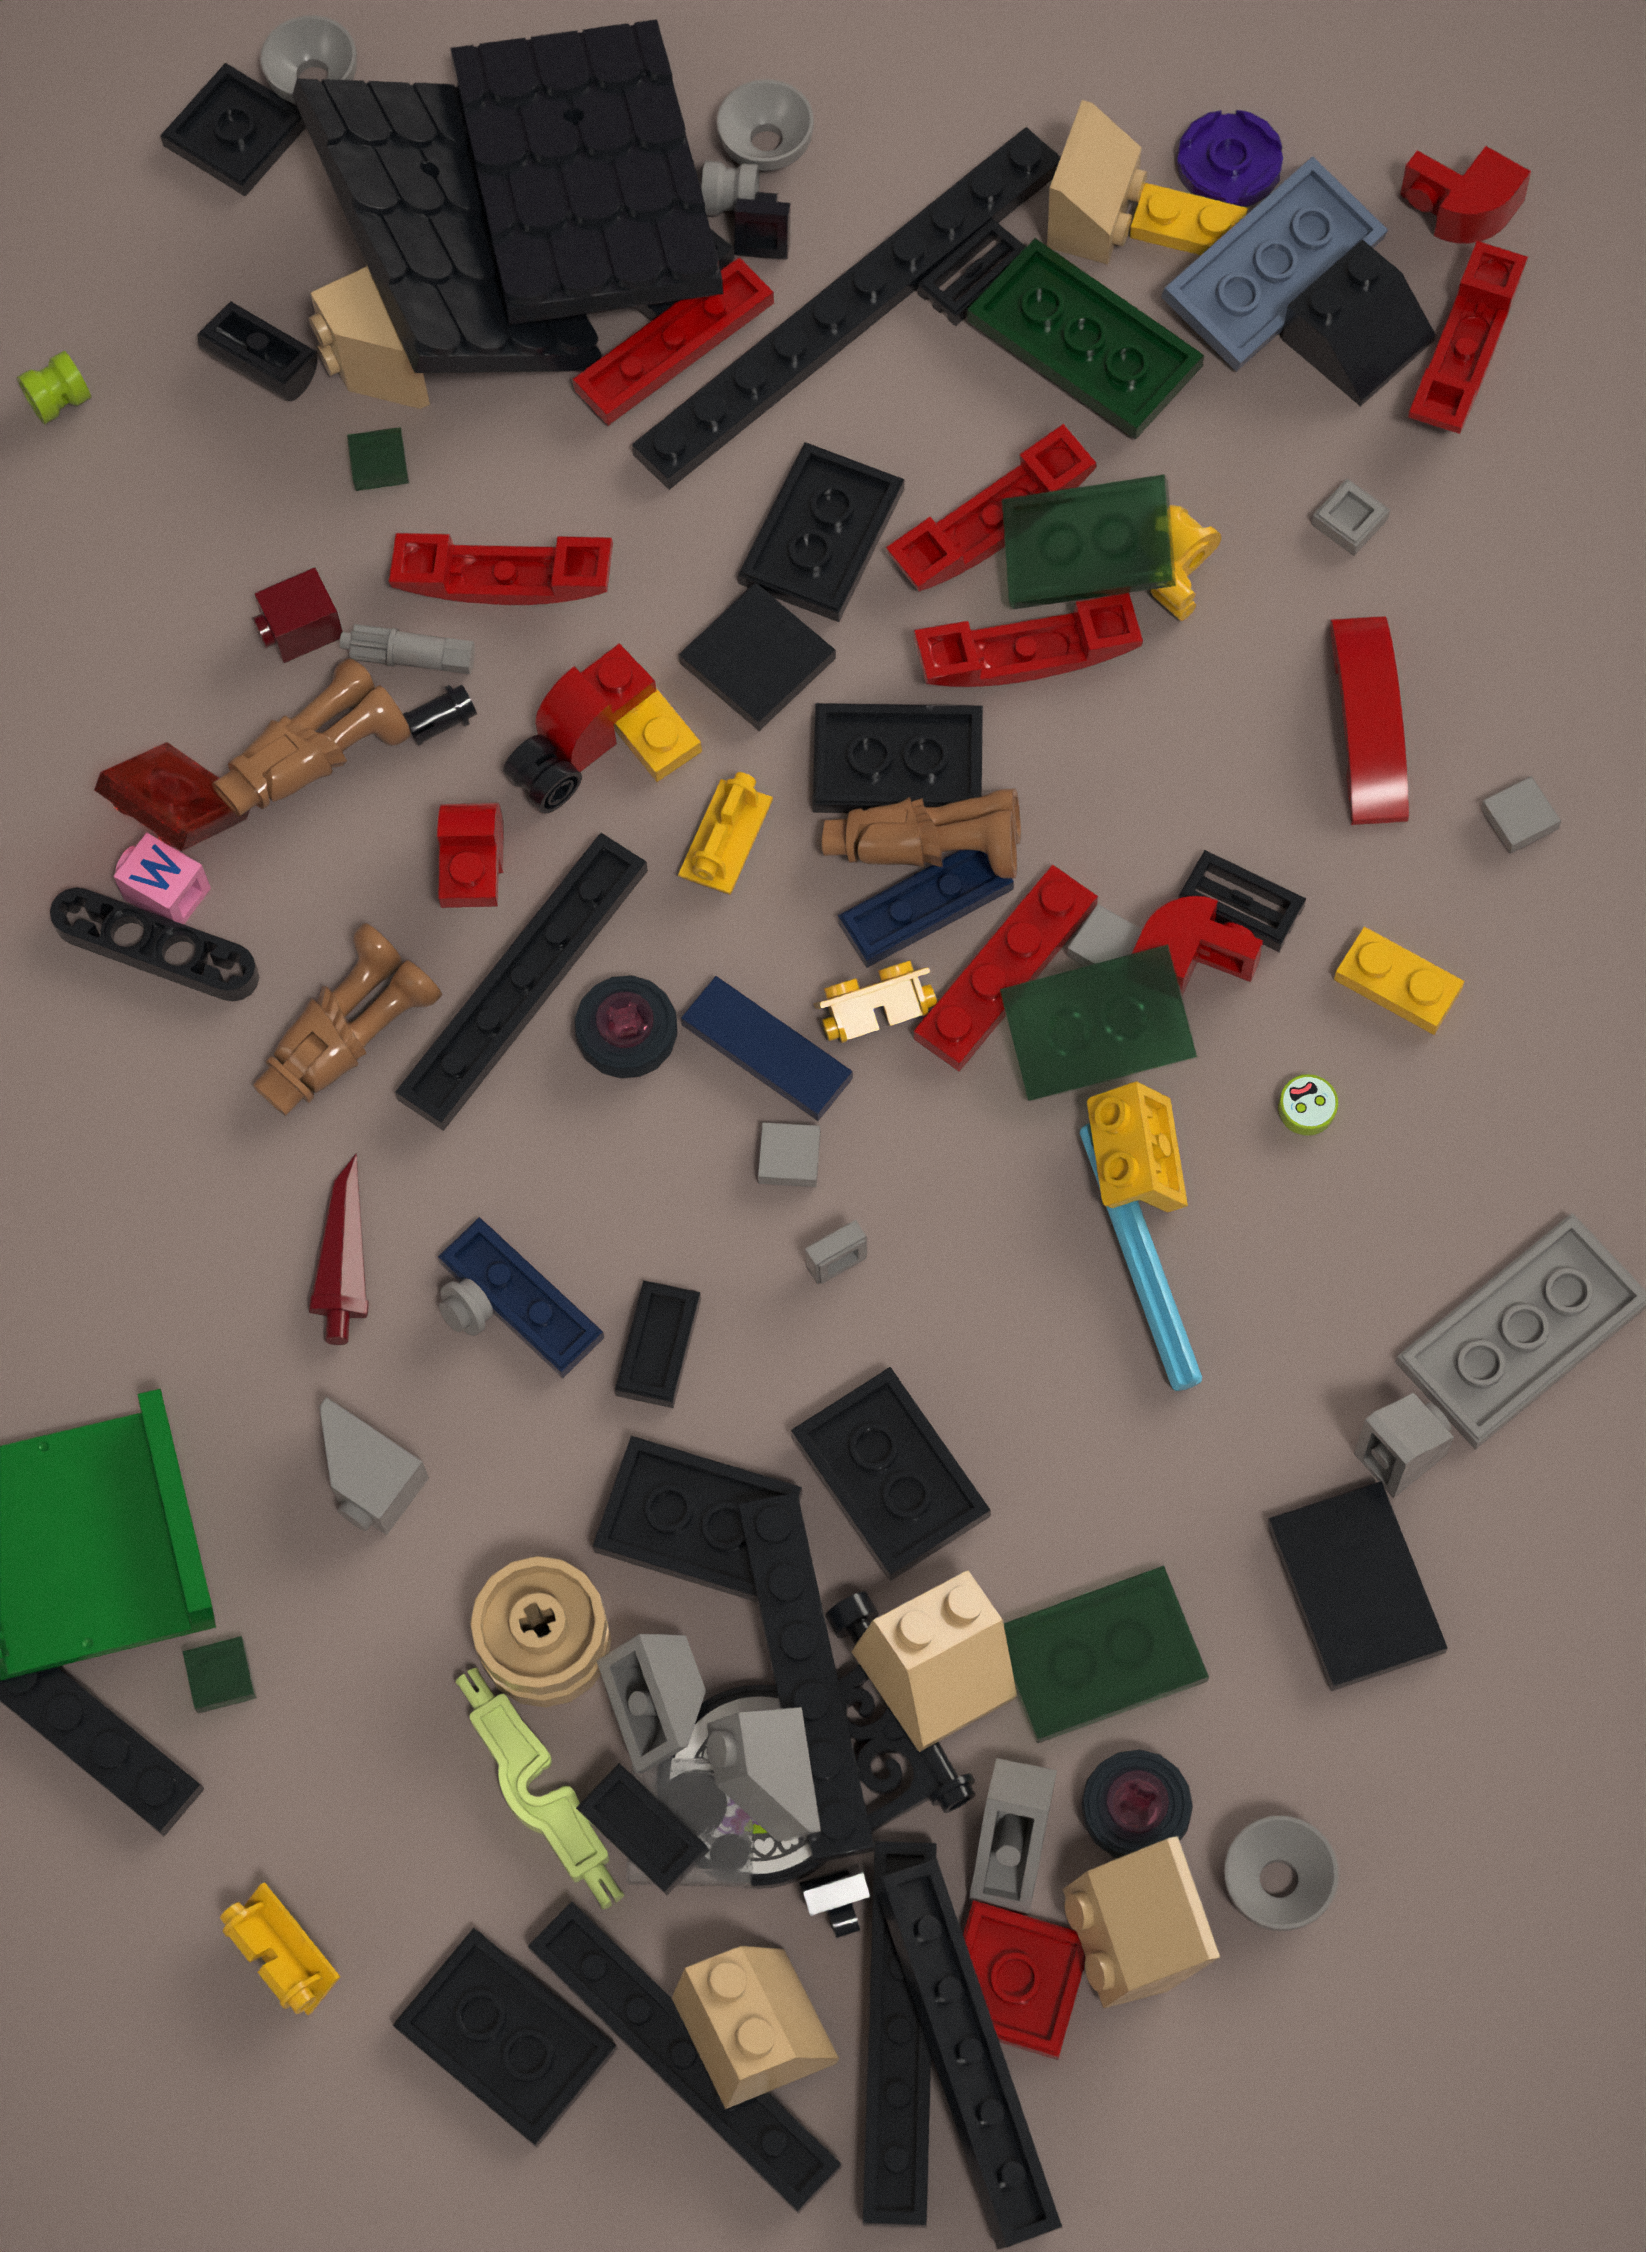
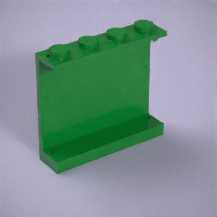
M161 1389L137 1394L141 1413L0 1446V1681L216 1628L212 1602Z

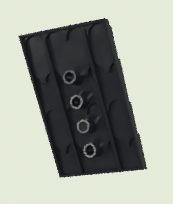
M657 19L634 22V25L625 23L582 29L583 32L575 30L531 36V39L527 40L524 37L480 43L477 47L466 45L450 48L452 67L509 325L723 294L719 259L705 211V202L688 144L685 124L673 84L672 71Z
M296 79L292 96L415 373L584 371L601 359L602 353L597 346L598 335L586 314L509 325L459 94L454 84L414 82L413 85H410L409 82L368 81V83H365L361 80L322 79L321 82L318 79Z

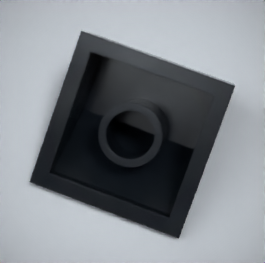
M1362 239L1287 305L1282 341L1361 407L1434 342L1436 334L1403 273Z

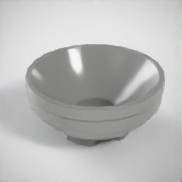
M317 15L300 16L280 24L270 33L261 50V65L264 76L272 90L281 98L296 104L292 95L296 79L299 78L304 70L311 67H319L328 72L326 79L353 80L357 70V52L353 38L340 23Z
M769 79L755 80L736 88L724 99L717 117L718 135L726 153L740 165L742 163L759 164V170H777L792 164L806 152L811 143L814 128L813 110L806 97L792 85ZM764 131L774 132L782 139L781 144L771 151H761L755 148L751 141L757 134Z
M1271 1816L1259 1819L1246 1826L1236 1836L1227 1853L1224 1865V1881L1234 1906L1247 1920L1259 1927L1272 1931H1291L1316 1921L1327 1910L1335 1896L1339 1881L1338 1863L1335 1852L1327 1838L1315 1827L1303 1820L1290 1816ZM1282 1863L1294 1871L1297 1878V1886L1292 1894L1287 1897L1276 1898L1264 1891L1260 1883V1874L1267 1865Z

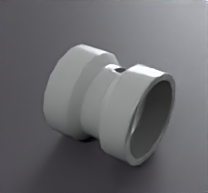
M705 161L701 191L705 202L706 214L719 216L723 211L735 212L738 198L755 200L756 192H759V164L742 163L738 168H726L722 162Z

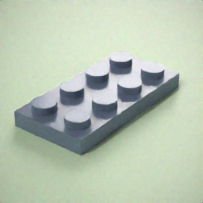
M1312 156L1164 288L1161 298L1237 372L1284 329L1287 305L1362 239L1374 249L1384 240L1388 229Z

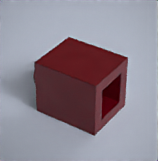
M315 567L254 593L260 610L259 615L252 617L255 628L265 648L272 645L276 646L283 663L340 639L343 630L338 612Z

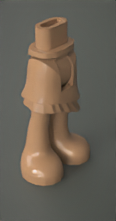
M345 659L340 662L332 674V683L306 708L291 719L283 715L278 722L271 720L263 733L241 755L228 763L230 771L213 782L212 786L217 795L234 814L240 817L255 805L264 809L270 804L269 798L273 802L281 800L299 791L309 783L331 775L333 767L343 766L347 762L343 751L364 737L375 734L382 742L390 746H397L410 737L408 723L393 698L381 685L375 688L371 675L359 662L353 659ZM345 709H353L323 733L316 732L322 725Z
M1016 788L1000 789L984 796L957 801L940 807H925L922 798L911 802V798L908 797L896 804L868 808L865 811H862V808L852 810L848 814V819L824 821L822 833L823 855H847L849 863L858 862V859L866 864H903L925 868V862L943 867L942 852L975 850L987 854L995 875L1004 879L1016 878V844H1020L1021 840L1018 792Z
M363 923L354 935L353 942L358 954L356 966L333 992L327 986L322 985L317 1002L310 998L304 1012L280 1040L274 1052V1056L278 1060L270 1056L265 1061L269 1068L252 1085L259 1094L285 1116L302 1099L310 1103L314 1098V1092L318 1093L335 1082L344 1073L359 1065L357 1059L367 1054L364 1047L397 1016L412 1007L431 1006L442 996L441 990L425 972L409 960L402 964V959L392 944L367 923ZM395 973L390 984L359 1017L353 1022L348 1023L346 1016L375 987Z

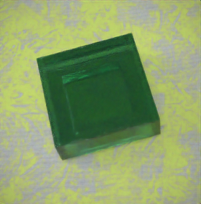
M401 427L347 435L353 483L356 491L409 484Z
M242 1636L182 1651L194 1709L198 1714L257 1699L246 1644Z

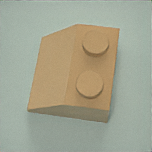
M1081 101L1050 185L1047 246L1052 250L1108 264L1114 246L1119 245L1123 247L1126 242L1132 220V215L1126 213L1131 201L1139 203L1147 180V171L1140 170L1142 147L1092 102Z
M368 266L311 292L316 314L309 317V322L320 345L316 346L317 352L330 376L339 373L350 392L418 409L430 405L423 373L414 372Z
M969 1570L874 1619L851 1651L919 1752L1006 1705L1017 1696L1003 1619Z
M1178 1836L1165 1839L1088 1870L1063 1889L1066 1898V1917L1070 1926L1078 1933L1086 1956V1976L1091 1987L1098 1992L1103 2009L1168 1992L1220 1958Z
M739 1946L684 1968L673 1993L672 2000L725 2109L837 2064L839 2057L784 1949Z

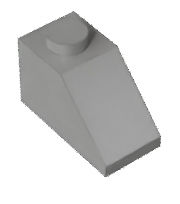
M1412 1393L1373 1412L1365 1419L1354 1455L1378 1482L1382 1481L1386 1491L1395 1498L1448 1454L1454 1439L1450 1433L1452 1428L1446 1416L1437 1406L1431 1402L1424 1405Z
M326 1397L319 1406L331 1488L341 1504L337 1511L348 1522L362 1531L366 1532L372 1525L387 1535L429 1479L424 1464L408 1451Z
M638 1634L596 1661L636 1773H645L688 1747L706 1690L686 1635Z
M802 1707L739 1712L707 1723L709 1734L707 1755L714 1768L717 1787L778 1842L793 1840L821 1831Z
M996 1758L986 1800L969 1897L970 1902L974 1900L994 1907L1030 1914L1057 1770Z

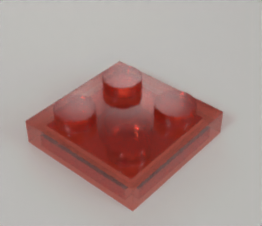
M168 742L100 772L94 788L95 792L113 803V806L119 812L133 817L156 833L163 843L176 847L180 851L186 850L247 820L250 812L248 810L240 817L234 814L217 795L212 786V783L218 780L219 777Z

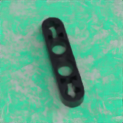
M83 888L66 889L58 894L51 904V921L61 939L71 945L226 1001L243 1000L250 996L257 988L259 972L254 957L248 949L239 944ZM82 907H85L89 918L94 922L102 924L101 935L94 923L83 919H78L74 926H71L66 915L68 912L77 914ZM135 923L144 928L143 938L136 945L121 947L114 943L115 932L124 924ZM188 942L194 945L196 948L195 955L187 964L174 966L165 961L166 951L173 944ZM211 952L210 956L215 966L226 970H231L235 963H239L244 975L242 977L232 976L228 983L224 982L220 970L207 965L208 953Z

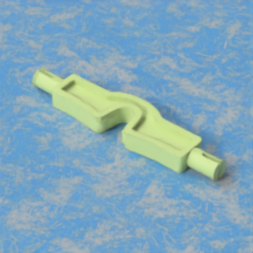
M472 1668L467 1672L479 1692H475L463 1673L457 1678L455 1683L460 1687L474 1709L469 1715L474 1729L499 1766V1783L508 1807L522 1824L544 1835L574 1882L584 1879L601 1905L602 1910L611 1907V1900L600 1884H604L615 1903L620 1901L625 1894L621 1892L604 1866L609 1862L606 1848L594 1832L589 1821L576 1809L580 1802L574 1790L570 1786L564 1785L558 1790L551 1791L541 1797H535L528 1792L530 1783L552 1764L548 1750L522 1721L505 1694H499L496 1697L493 1695L479 1673L478 1668Z

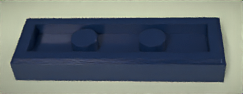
M960 850L943 859V867L931 865L838 915V923L865 967L868 968L1014 890L1013 879H1004L995 875L986 853L975 850Z
M717 976L713 978L681 1017L683 1027L817 1121L821 1119L853 1079L852 1070Z
M480 1217L438 1256L440 1264L459 1282L465 1278L474 1281L489 1299L493 1314L562 1378L604 1339V1333Z

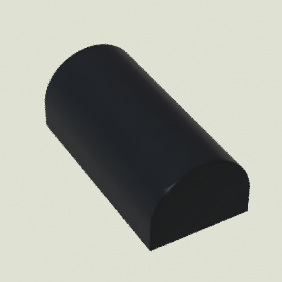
M232 301L198 333V345L201 350L288 401H294L299 398L308 388L315 375L318 361L317 351Z

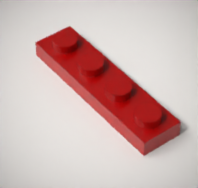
M740 257L721 270L723 294L678 301L573 378L574 391L608 426L774 304V292Z
M1052 864L914 1030V1040L960 1072L1095 909L1098 903V896Z

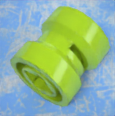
M65 351L51 357L48 366L39 371L30 369L17 376V381L23 394L44 425L58 418L60 410L66 404L79 406L92 397L81 373Z

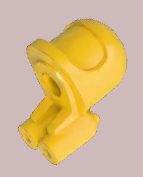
M1169 505L1156 510L1145 521L1140 533V547L1145 556L1155 565L1149 568L1147 574L1150 578L1152 596L1180 621H1183L1196 608V603L1193 601L1196 593L1191 589L1192 584L1187 576L1196 570L1217 549L1221 542V534L1213 526L1203 528L1188 514V510L1184 507Z

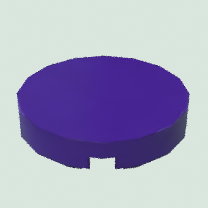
M1222 110L1209 112L1192 122L1181 137L1177 158V168L1181 182L1191 194L1242 207L1252 206L1272 192L1280 180L1283 164L1282 144L1276 131L1264 119L1251 112L1236 110V114H1222Z

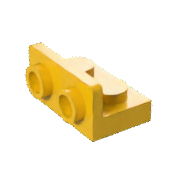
M1137 1081L1090 1097L1087 1100L1102 1203L1107 1207L1116 1208L1141 1200L1167 1213L1187 1207L1188 1203L1171 1099Z

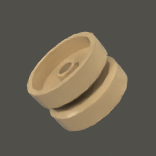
M536 1556L509 1563L492 1575L475 1599L470 1623L475 1649L485 1672L499 1691L520 1704L547 1708L572 1702L593 1687L601 1675L596 1661L609 1653L611 1636L601 1596L585 1573L559 1559ZM540 1628H549L550 1630L549 1634L538 1638L535 1632Z

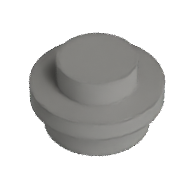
M467 1278L459 1283L451 1281L441 1288L442 1302L439 1304V1309L446 1323L456 1332L464 1331L472 1336L482 1332L485 1329V1321L493 1316L491 1303L483 1290L474 1281Z

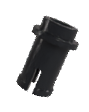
M448 685L444 687L446 693L409 712L402 713L408 723L410 733L418 746L460 723L464 727L470 725L468 719L477 715V711L463 685L454 689Z

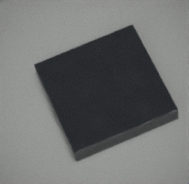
M225 62L160 136L164 147L246 197L305 130L306 125L296 105L281 98L275 92Z
M754 583L679 654V661L683 667L758 731L769 723L836 659V649L757 583Z

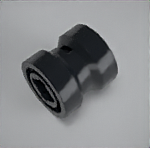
M541 734L532 736L520 744L509 756L503 769L504 775L515 786L526 788L529 792L530 802L544 814L553 812L565 804L577 791L582 781L581 772L571 762L561 761L557 757L556 747Z

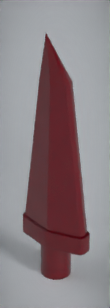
M357 1153L334 1180L313 1291L309 1298V1313L326 1316L325 1342L331 1345H344L348 1343L350 1318H367L369 1301L366 1298Z

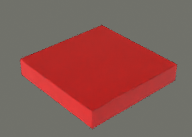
M973 1900L963 1937L999 2042L1059 2060L1085 1968L1086 1956L1077 1931Z

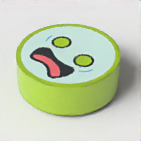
M1310 1074L1300 1075L1290 1080L1283 1088L1278 1102V1113L1283 1124L1292 1132L1307 1136L1319 1134L1326 1130L1333 1122L1338 1110V1097L1333 1086L1327 1080Z

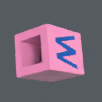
M147 832L136 847L130 846L121 855L116 866V874L114 875V879L125 901L137 908L181 924L186 923L211 889L202 864Z

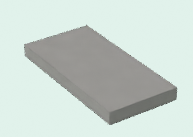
M1571 1213L1400 1353L1395 1363L1425 1396L1443 1412L1448 1421L1476 1450L1645 1310L1646 1290L1581 1221Z

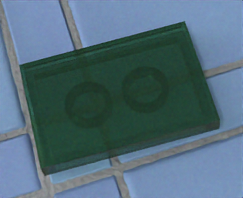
M1164 474L1002 499L1009 604L1013 610L1176 586L1169 485Z
M1168 944L1000 989L1029 1102L1198 1058Z
M1164 1565L1003 1623L1015 1687L1037 1744L1208 1682L1209 1679Z

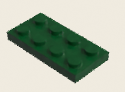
M1036 238L1026 246L967 309V321L1135 440L1203 367L1204 354Z

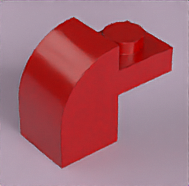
M1485 146L1462 176L1417 150L1405 165L1400 195L1408 199L1410 204L1422 212H1430L1437 216L1435 237L1451 243L1471 244L1495 236L1509 223L1525 201L1531 171Z
M618 643L582 672L573 666L555 683L537 711L535 720L537 734L544 735L556 747L557 757L561 761L571 762L581 772L617 744L614 723L656 692V682L628 651Z
M441 804L437 825V838L440 846L438 899L441 908L498 907V873H503L504 820L500 804Z
M1203 896L1178 898L1161 906L1147 920L1130 956L1128 980L1181 1000L1197 962L1251 982L1259 965L1263 940L1256 938L1249 929L1239 924L1224 923L1222 925L1215 922L1218 900Z

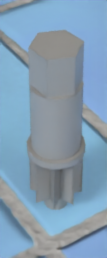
M354 624L351 633L342 632L340 637V648L350 649L349 656L353 660L387 664L393 667L395 664L464 674H471L474 665V641L401 632L398 628L389 629Z

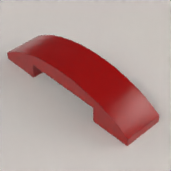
M1476 241L1460 281L1454 305L1429 368H1426L1409 410L1408 418L1458 434L1461 433L1496 350L1528 256Z
M1064 424L1019 454V466L937 523L930 516L886 547L887 553L918 591L934 587L964 573L1015 541L1058 507L1097 468L1096 461Z
M396 533L389 583L391 587L403 591L466 603L540 605L580 600L608 591L613 540L610 537L557 536L556 547L454 545L450 534Z
M1129 593L1078 601L1075 603L1073 613L977 630H971L969 622L963 621L914 630L913 634L926 684L948 687L996 686L1042 679L1108 661L1137 649L1143 644V638Z
M1387 617L1331 619L1330 630L1335 674L1339 675L1348 758L1346 778L1351 824L1408 822V778L1402 705L1394 648Z

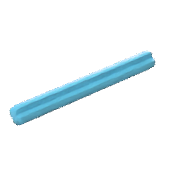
M1088 1123L1080 1129V1136L1100 1188L1091 1126ZM1137 1200L1116 1208L1106 1206L1170 1385L1175 1391L1192 1388L1202 1382V1375L1139 1202Z

